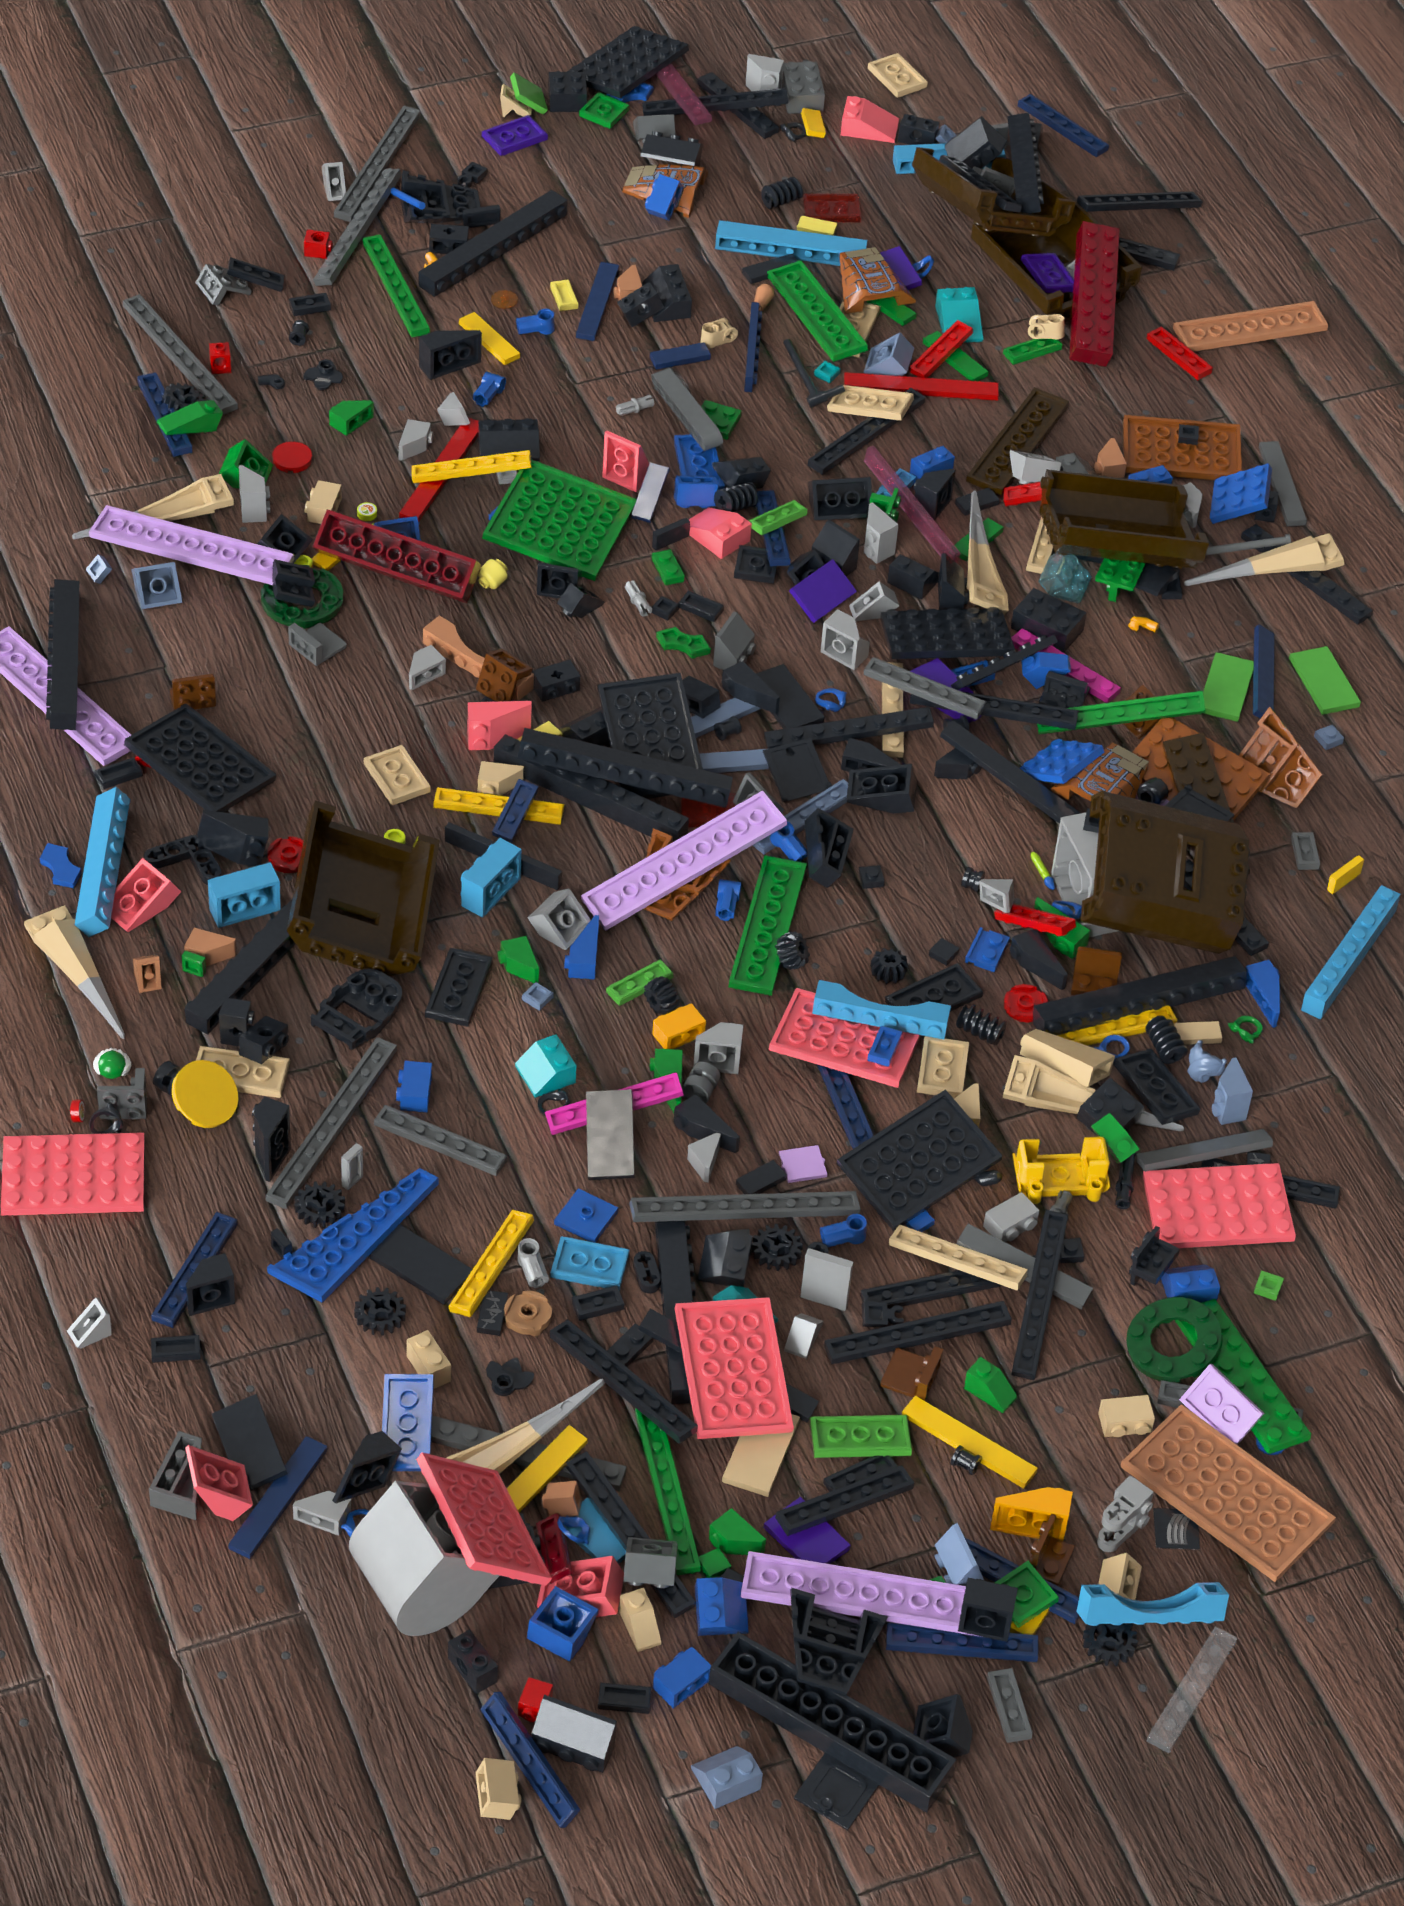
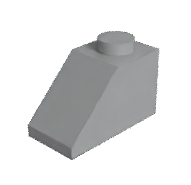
M324 163L322 165V174L328 201L342 200L346 194L343 163Z
M407 420L399 443V460H405L427 450L429 443L433 442L434 432L431 431V423Z
M1190 482L1183 485L1188 494L1183 513L1188 524L1194 528L1196 527L1203 494Z
M879 581L851 603L849 607L855 621L879 619L881 612L895 610L899 607L895 592Z
M432 645L418 650L413 655L409 672V689L411 691L446 674V659Z
M325 1491L295 1501L293 1504V1519L339 1536L342 1531L341 1525L346 1523V1518L351 1512V1499L335 1504L332 1501L335 1493Z

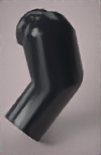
M277 374L258 376V385H270L280 390L285 387V380Z
M988 1170L975 1177L974 1180L981 1186L995 1185L1001 1182L1002 1173L997 1170Z

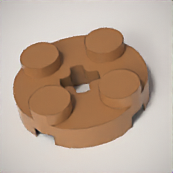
M522 1291L521 1295L515 1297L514 1294L507 1300L504 1307L505 1324L507 1328L517 1333L534 1337L538 1336L551 1322L552 1307L549 1305L548 1299L541 1293ZM528 1310L532 1311V1315L529 1316L522 1313Z

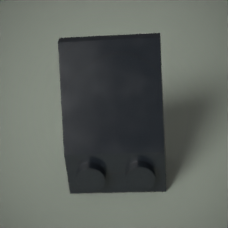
M480 330L434 331L420 336L419 367L432 380L481 363L482 332Z
M912 764L850 770L847 803L893 814L914 812L917 780Z
M203 810L195 843L237 864L261 865L268 841V818Z
M383 1431L365 1436L351 1459L332 1501L336 1504L385 1487L402 1448Z

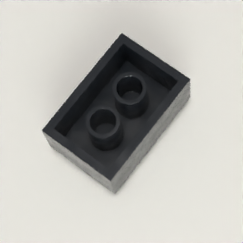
M1033 588L1013 610L1011 629L1019 631L1023 628L1038 638L1046 635L1047 638L1055 635L1058 642L1052 646L1065 653L1083 632L1087 612Z

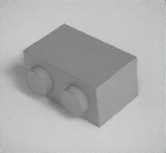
M1021 1192L987 1211L983 1227L992 1236L1003 1242L1012 1241L1019 1234L1026 1230L1030 1231L1037 1225L1039 1209Z

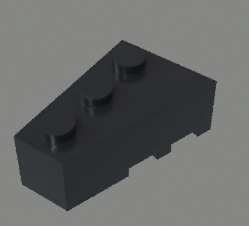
M817 808L805 820L809 878L828 888L842 874L854 829L820 808Z

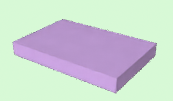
M1209 1364L1179 1399L1195 1415L1236 1445L1240 1443L1265 1414L1213 1364Z

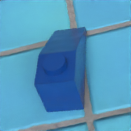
M595 915L570 946V955H565L564 968L569 969L568 978L595 979L599 915Z
M1270 960L1247 965L1245 967L1247 971L1246 987L1272 1028L1277 1026L1280 1014L1279 971Z

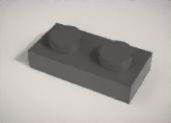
M1313 832L1292 833L1291 841L1297 869H1319L1320 860Z

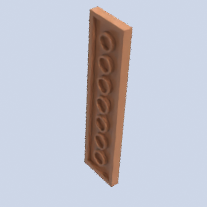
M1314 301L1176 322L1173 325V330L1180 342L1193 352L1327 331L1328 323Z

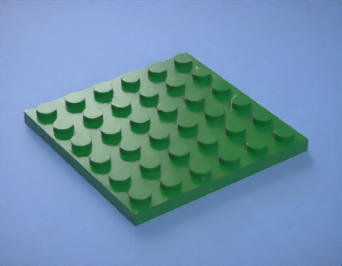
M531 459V468L518 471L484 530L482 539L548 564L582 570V577L595 581L630 518L637 499Z

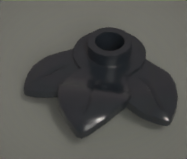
M324 359L318 363L317 367L307 369L303 379L314 381V385L318 390H325L332 383H341L343 376L341 372L336 370V366L331 360Z
M513 1358L502 1366L494 1361H490L486 1368L487 1377L492 1381V1390L499 1396H508L515 1390L525 1389L534 1380L533 1372H522L518 1358Z

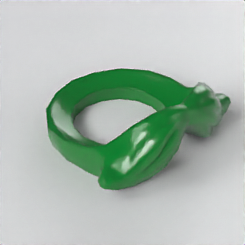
M1241 1016L1233 1023H1227L1233 1032H1239L1244 1041L1252 1044L1254 1039L1258 1038L1262 1033L1260 1021L1251 1016ZM1244 1022H1250L1257 1027V1031L1250 1034L1239 1026Z

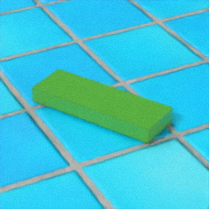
M793 500L749 520V522L752 523L751 528L760 535H764L806 516L807 508Z
M660 959L608 986L606 993L621 1006L644 994V986L652 979L663 976L670 980L673 978V972Z

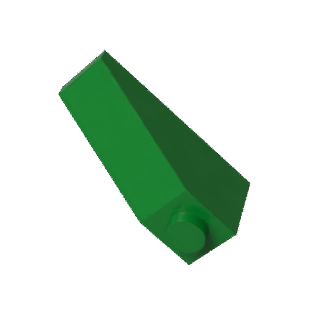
M214 400L197 401L158 419L157 424L166 435L214 432L217 430L223 412Z
M1039 897L1035 899L1034 909L1069 917ZM1076 921V927L1064 936H1056L1049 932H1045L1055 949L1073 959L1077 955L1078 947H1086L1088 945L1090 930Z
M655 1049V1058H650V1071H654V1079L677 1072L682 1086V1050ZM681 1097L666 1101L673 1113L675 1107L681 1104Z

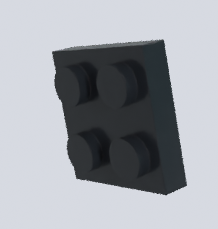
M739 545L734 578L774 584L777 566H770L766 549Z

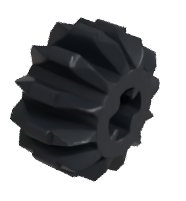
M796 931L788 932L777 939L775 948L778 953L776 955L779 956V962L783 963L784 968L796 970L808 963V957L810 956L808 952L809 947L801 933Z
M883 948L881 952L876 951L870 964L872 976L877 977L878 982L884 980L886 985L890 981L894 984L898 980L903 981L908 971L906 956L901 954V950L895 952L893 948L890 950Z
M663 976L656 977L644 986V995L647 997L646 1001L649 1002L650 1008H653L655 1013L665 1015L680 1005V996L677 994L678 990L675 989L674 984L670 983L668 978Z

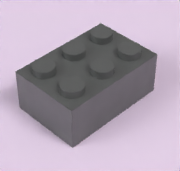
M817 62L783 63L782 88L787 89L788 104H785L787 113H801L803 108L823 112L825 93Z

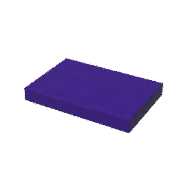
M529 115L482 131V137L500 156L548 140V134Z
M900 246L880 253L908 290L922 285L920 277Z
M1055 253L1022 255V263L1045 293H1053L1059 290L1061 292H1073L1074 279Z
M832 559L792 587L789 592L814 623L855 594L857 590Z
M799 1497L785 1508L802 1503L805 1500ZM776 1515L764 1523L763 1528L795 1559L831 1564L850 1550L851 1545L827 1522L789 1536L786 1535L775 1519Z

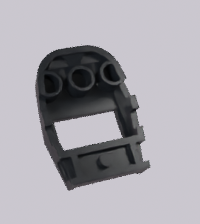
M375 969L359 970L347 977V982L341 986L337 984L332 989L331 995L327 999L324 998L320 1003V1011L317 1015L312 1013L310 1016L311 1026L321 1028L347 1044L350 1050H353L376 1037L389 1023L399 1009L402 988L396 980ZM345 1003L375 1021L376 1024L365 1028L336 1009Z

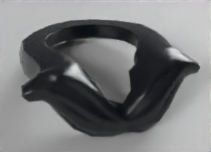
M792 122L780 125L781 131L785 132L786 136L792 141L802 139L806 135L805 126L801 123ZM799 128L803 133L795 135L790 129Z
M558 1089L557 1092L543 1094L538 1100L539 1112L546 1116V1111L542 1108V1104L547 1100L559 1101L565 1099L566 1103L563 1106L571 1104L568 1093Z
M108 1103L107 1107L94 1112L89 1121V1128L93 1134L121 1133V1129L124 1126L120 1113L111 1103ZM100 1115H111L118 1118V1121H115L105 1131H97L94 1128V1120Z

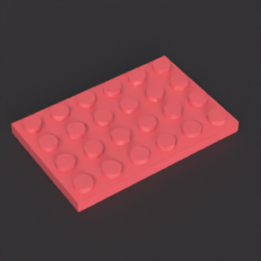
M800 988L795 989L770 1042V1051L896 1088L899 1087L921 1035L902 1032L901 1040L889 1067L867 1061L869 1051L880 1027L812 1014L816 993Z
M144 1132L4 1136L1 1216L144 1211Z
M1279 1163L1143 1171L1142 1177L1153 1229L1155 1226L1160 1227L1159 1239L1177 1248L1295 1241L1296 1234Z
M770 1297L676 1303L675 1313L694 1422L698 1425L697 1439L791 1433L794 1426Z
M423 1452L416 1460L430 1486V1491L439 1505L440 1511L448 1523V1528L451 1530L456 1544L466 1560V1565L474 1571L478 1570L546 1586L552 1578L498 1471Z

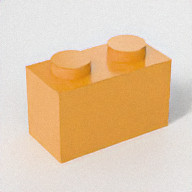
M690 1003L654 1019L652 1034L664 1049H675L695 1040L697 1034L705 1032L706 1020L694 1005Z

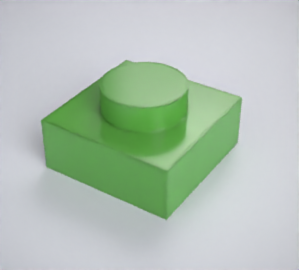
M1261 1271L1254 1294L1276 1301L1284 1278Z

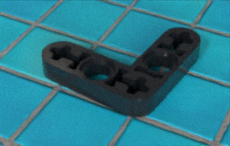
M196 835L174 840L144 852V859L156 869L190 859L202 882L208 885L209 879L221 876V869L211 851L195 843ZM171 850L180 851L178 854L175 855L169 853V851ZM200 858L208 859V861L204 863L198 862L197 860Z

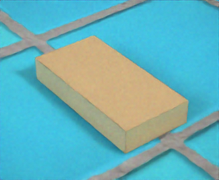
M1219 1021L1174 1024L1184 1045L1196 1044L1199 1040H1202L1203 1044L1222 1042Z

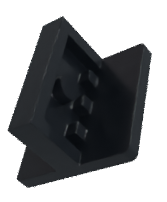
M1048 671L1039 704L1061 708L1083 706L1090 687L1087 682Z
M1155 1226L1151 1232L1148 1231L1145 1234L1141 1246L1135 1247L1131 1254L1133 1261L1129 1274L1131 1275L1130 1284L1133 1286L1136 1285L1140 1278L1156 1285L1179 1255V1248L1159 1239L1160 1227Z

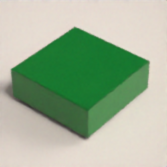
M184 951L182 954V970L203 977L206 973L205 957Z
M719 1547L698 1557L701 1569L707 1578H717L723 1575L727 1568L731 1569V1564Z

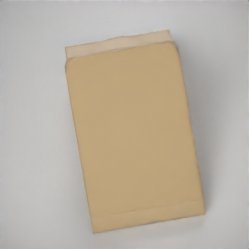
M503 84L500 95L503 117L512 109L523 117L530 116L532 108L516 100L514 90Z

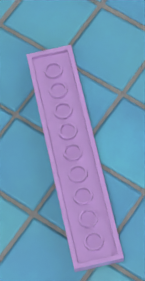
M108 505L105 506L89 531L91 538L273 585V561L275 559L289 563L294 561V554Z
M8 626L0 631V673L46 714V707H50L46 706L47 680H51L47 679V659ZM77 687L76 730L64 731L97 761L106 766L131 751L124 746L125 739L131 736V734Z
M762 790L581 895V900L593 916L599 915V923L606 931L787 825V820Z
M748 1552L741 1591L742 1598L791 1606L790 1589L792 1587L815 1594L813 1606L834 1613L860 1617L865 1609L888 1616L886 1619L888 1622L962 1633L958 1632L966 1586L758 1552Z

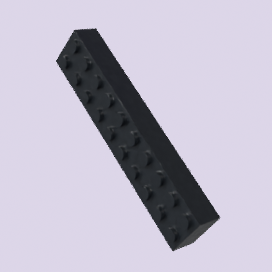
M740 1632L736 1633L710 1667L709 1685L824 1753L826 1752L926 1813L954 1775L955 1758L847 1695L845 1696L797 1681L796 1665Z

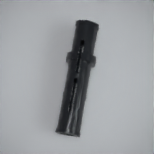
M1136 1152L1120 1163L1119 1180L1116 1182L1115 1187L1117 1191L1115 1205L1119 1209L1130 1207V1197L1134 1190L1132 1180Z

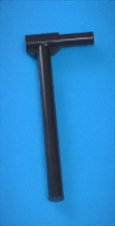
M790 339L784 340L783 344L810 393L806 398L810 408L845 392L843 384L826 392H817Z

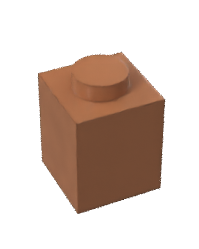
M577 1481L548 1483L546 1494L542 1496V1503L544 1509L548 1510L549 1516L558 1513L561 1517L579 1516L582 1496Z

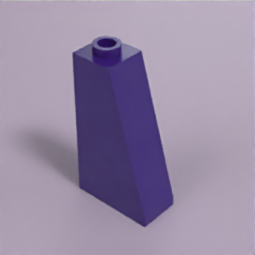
M939 658L910 671L948 687H951V684L957 681V676ZM968 687L958 690L973 693ZM937 708L954 719L964 715L954 710ZM966 716L968 723L976 721V719Z

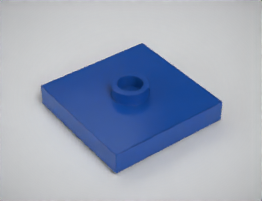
M578 1188L554 1219V1225L589 1242L596 1243L617 1215L618 1207Z

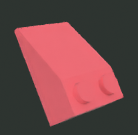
M847 96L842 117V136L895 143L899 124L898 117L865 98Z
M606 431L604 436L603 478L637 492L642 486L647 467L649 466L641 445Z
M708 507L689 519V535L720 559L739 549V545H745L750 542L752 523L738 513Z
M532 701L468 702L467 735L469 750H491L505 734L515 739L521 737L524 728L531 729Z
M142 858L116 887L111 919L127 932H130L168 908L181 891L168 878Z
M190 1445L185 1447L194 1489L215 1515L234 1521L253 1506L243 1464Z
M613 1556L570 1562L572 1574L552 1584L548 1583L546 1586L541 1585L537 1602L538 1608L556 1586L599 1609L596 1617L616 1615L623 1586L624 1572Z

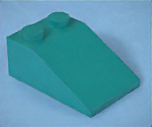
M975 287L937 289L935 308L942 333L944 334L959 320L973 328V334L963 343L983 342L979 302Z

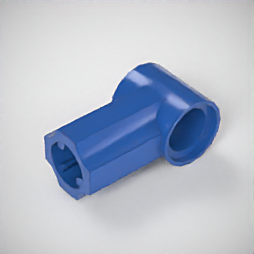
M541 309L537 315L517 318L518 334L538 331L544 335L553 333L555 330L554 312L550 309Z
M486 371L482 377L481 385L473 394V400L481 407L488 405L496 393L501 394L503 392L506 378Z
M787 821L786 826L770 835L771 843L776 847H780L789 860L801 862L807 857V849L794 834V827L790 822Z
M719 880L715 916H718L720 920L728 921L734 918L736 903L740 898L741 882Z
M852 1214L846 1221L820 1227L821 1241L827 1247L846 1242L860 1244L866 1239L867 1221L860 1214Z

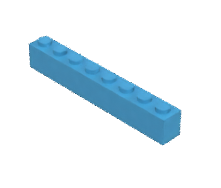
M719 220L715 249L770 257H782L793 254L800 261L840 266V253L867 249V240Z
M114 787L96 796L74 924L88 937L110 927L130 798L118 787Z
M1383 885L1379 887L1306 991L1301 1011L1320 1020L1395 914L1400 893Z

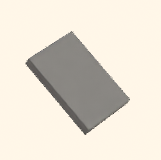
M808 1248L805 1254L800 1297L846 1311L853 1261Z

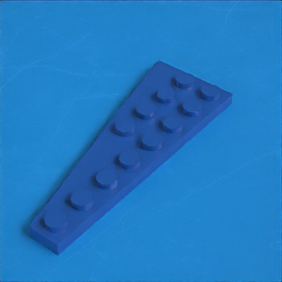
M419 1168L400 1180L399 1184L392 1190L380 1193L379 1198L370 1204L366 1202L361 1205V1210L353 1215L347 1214L322 1230L320 1236L314 1240L305 1241L297 1251L292 1254L288 1252L283 1255L284 1259L275 1265L270 1264L267 1267L268 1274L323 1303L439 1184L438 1177Z

